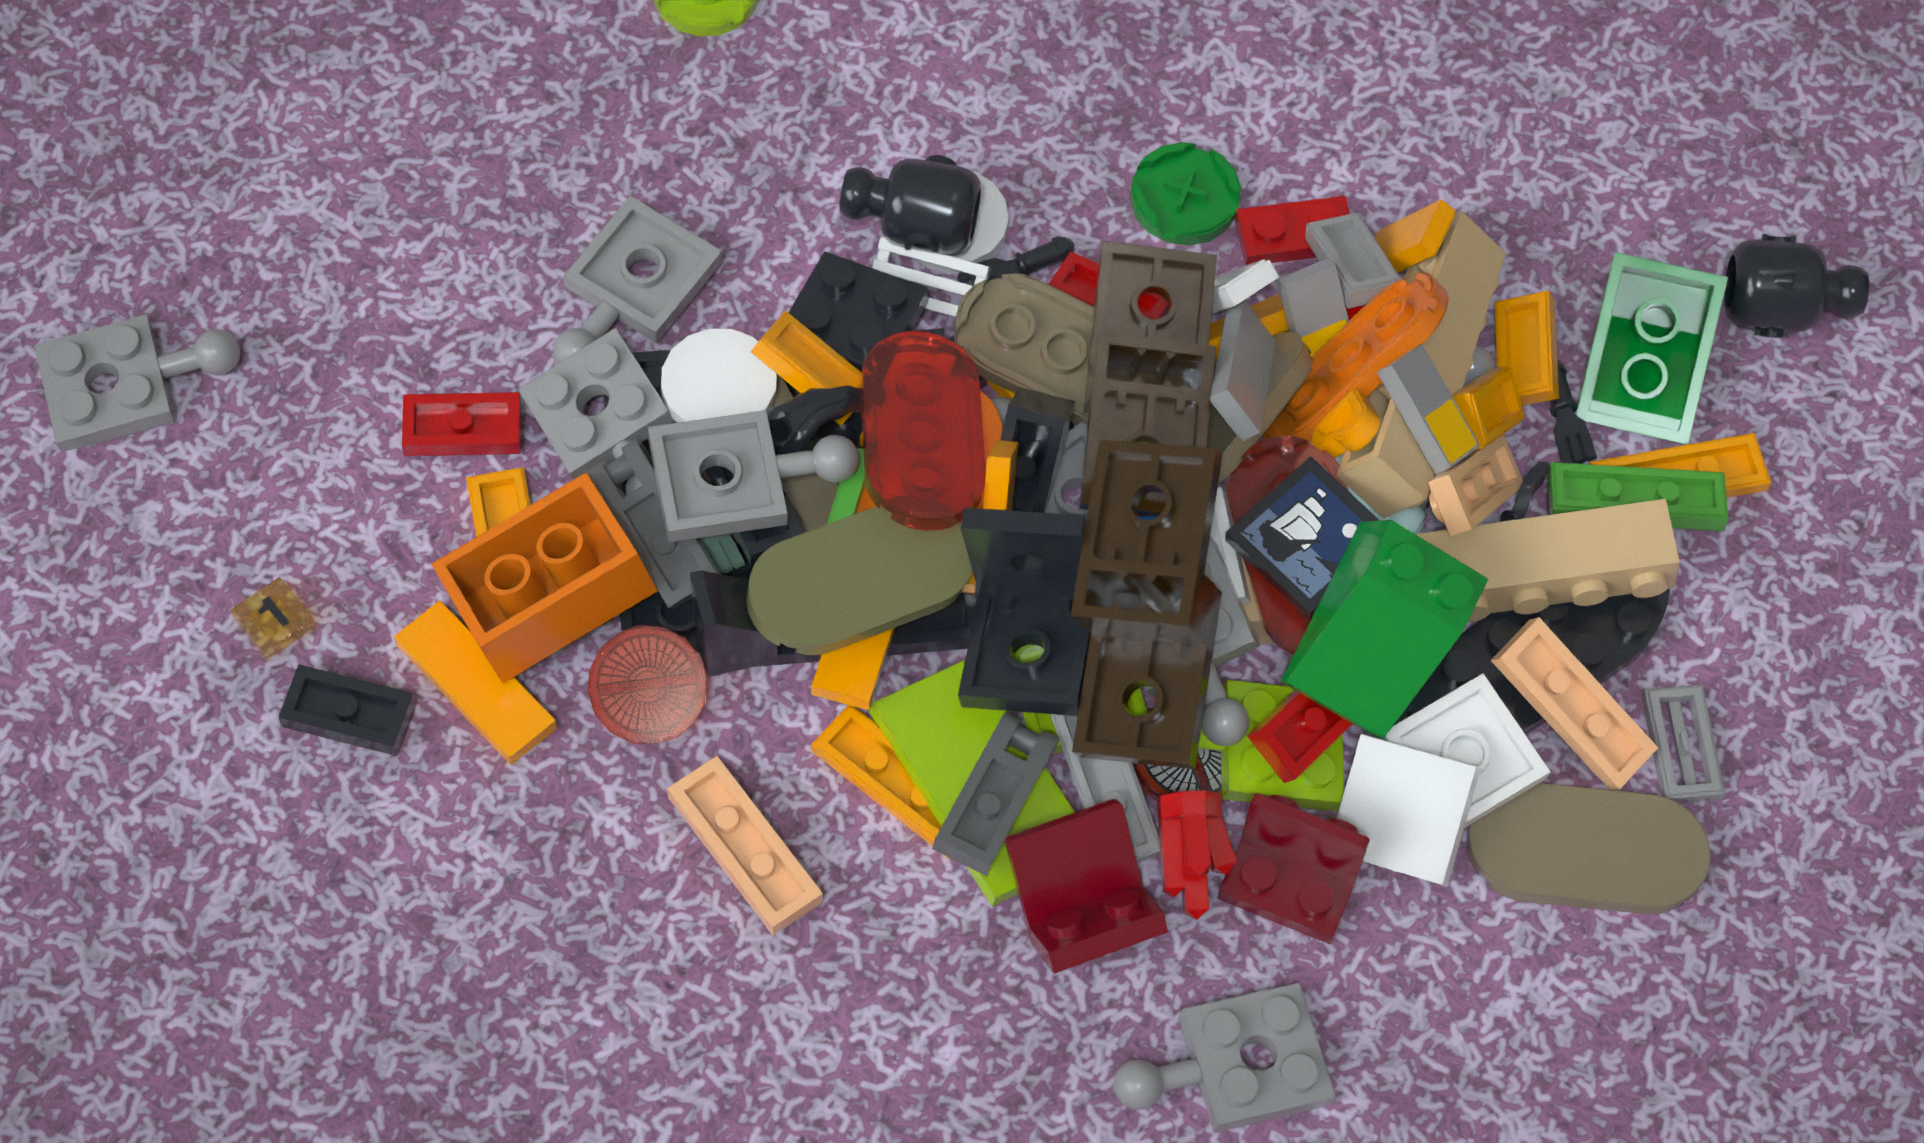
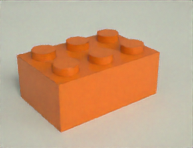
M586 472L431 563L502 684L658 591L637 551Z

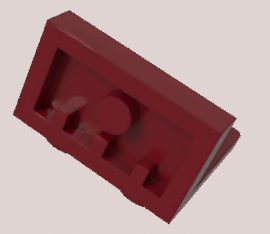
M1255 793L1249 806L1241 840L1235 852L1237 861L1230 872L1225 875L1217 899L1331 945L1358 878L1370 838L1360 834V831L1354 825L1338 818H1327L1324 820L1304 812L1299 804L1281 795H1270L1267 797Z
M1111 799L1010 835L1005 839L1031 944L1053 974L1168 933L1163 910L1142 886L1124 808L1117 799Z

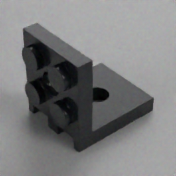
M964 508L960 529L979 594L958 692L961 707L1078 716L1091 634L1071 617L1086 525L1084 515ZM1026 645H1038L1044 649L1043 655L1031 663H1020L1013 659L1014 654Z

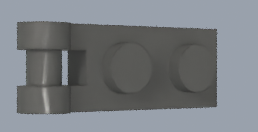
M636 438L622 447L623 454L609 464L601 461L587 470V473L637 551L667 607L674 610L692 598L691 572L704 570L718 574L721 573L700 538L668 542L652 457L643 443ZM636 474L642 486L625 496L620 484Z
M1007 711L1003 714L940 828L932 847L933 850L985 876L991 870L1005 844V839L1013 829L1060 740L1059 737L1045 730L1038 734L1021 726L1022 719ZM1009 747H1012L1028 755V758L1024 761L1006 751Z

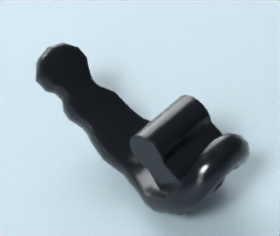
M863 381L858 388L849 385L827 389L810 388L786 402L775 405L767 413L775 455L808 450L813 451L815 445L820 441L816 433L826 422L840 419L850 412L860 413L866 410V408L871 410L882 409L886 400L883 389L873 381Z

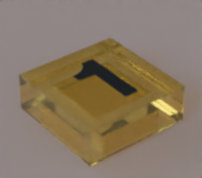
M280 577L230 609L235 622L266 661L316 628L312 616Z

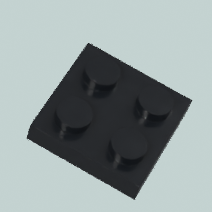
M824 251L788 313L874 383L882 385L901 342H906L928 303V288Z

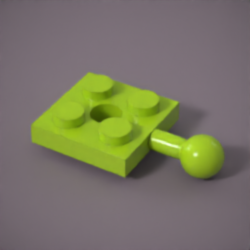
M1227 680L1223 685L1227 698L1238 701L1246 709L1249 716L1248 731L1245 737L1238 743L1231 746H1219L1209 741L1201 728L1198 746L1199 749L1221 751L1222 799L1251 802L1255 793L1267 797L1270 795H1281L1295 801L1301 808L1338 811L1344 795L1343 734L1297 779L1283 783L1247 735L1295 690L1287 686Z

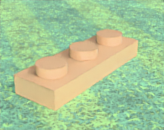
M1503 434L1483 449L1474 450L1452 468L1437 474L1428 481L1431 489L1429 500L1432 511L1440 522L1445 523L1450 537L1472 530L1520 490L1523 479L1505 435Z
M1539 617L1530 619L1491 659L1492 663L1609 790L1621 789L1658 749L1655 743Z
M718 756L667 788L669 800L773 936L823 903V893Z

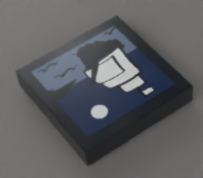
M1310 456L1225 532V541L1310 621L1359 523L1379 521V519Z

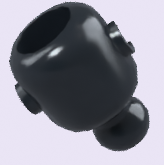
M932 155L925 160L908 158L898 161L893 166L888 178L877 177L871 170L864 167H854L848 169L845 173L840 194L839 212L851 220H862L869 216L881 218V231L884 238L892 245L903 247L905 250L913 249L941 255H957L967 250L973 239L980 205L981 182L973 171L957 166L952 159L942 155Z
M1762 234V239L1745 240L1739 243L1732 251L1726 271L1728 280L1724 298L1727 316L1740 327L1755 329V336L1788 338L1789 332L1809 330L1819 321L1823 310H1831L1843 318H1856L1865 312L1868 302V272L1855 265H1845L1837 270H1827V262L1822 252L1812 245L1796 242V236L1777 237Z

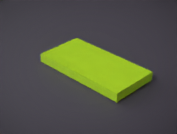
M965 660L872 702L869 711L941 827L1005 713L1003 710L961 707L958 692ZM1009 747L1006 751L1024 761L1028 758V755L1012 747ZM1047 768L1040 776L1009 836L1075 812ZM1005 844L987 876L967 867L991 907L1018 894Z

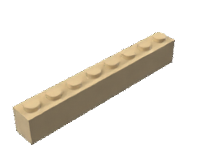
M1666 499L1481 524L1475 526L1472 530L1450 537L1447 529L1416 534L1489 579L1468 622L1484 619L1490 613L1511 610L1519 614H1532L1546 609L1549 605L1573 602L1579 606H1590L1601 603L1608 597L1633 594L1639 598L1653 597L1665 592L1669 588H1675L1680 564ZM1241 558L1251 603L1243 605L1259 645L1278 643L1284 647L1298 646L1310 621L1244 558Z

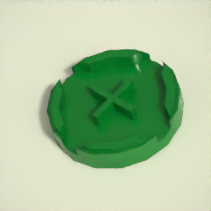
M1179 142L1160 146L1144 156L1133 176L1129 200L1135 218L1148 233L1167 243L1190 246L1210 242L1228 230L1235 219L1236 209H1239L1241 185L1236 170L1222 154L1212 149L1209 152L1203 149H1196V144Z

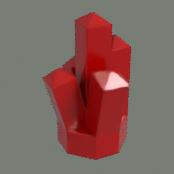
M1199 790L1179 791L1160 795L1157 799L1162 889L1164 893L1171 897H1176L1182 891L1183 914L1196 920L1209 910L1207 874L1210 868L1212 872L1228 874L1237 861L1222 819L1221 794Z

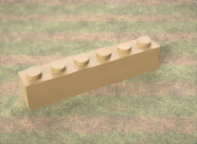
M1462 210L1454 214L1455 218L1437 254L1408 268L1404 277L1406 282L1410 284L1416 281L1415 273H1429L1448 292L1449 300L1446 312L1435 331L1425 341L1423 346L1451 395L1463 387L1466 375L1473 365L1474 359L1472 356L1480 332L1486 325L1487 319L1485 316L1492 295L1498 287V276L1506 254ZM1382 383L1367 397L1380 418L1379 430L1374 438L1362 449L1356 452H1349L1348 450L1344 452L1336 476L1380 516L1386 518L1406 508L1413 509L1421 505L1429 497L1431 489L1428 481L1434 477L1435 473Z

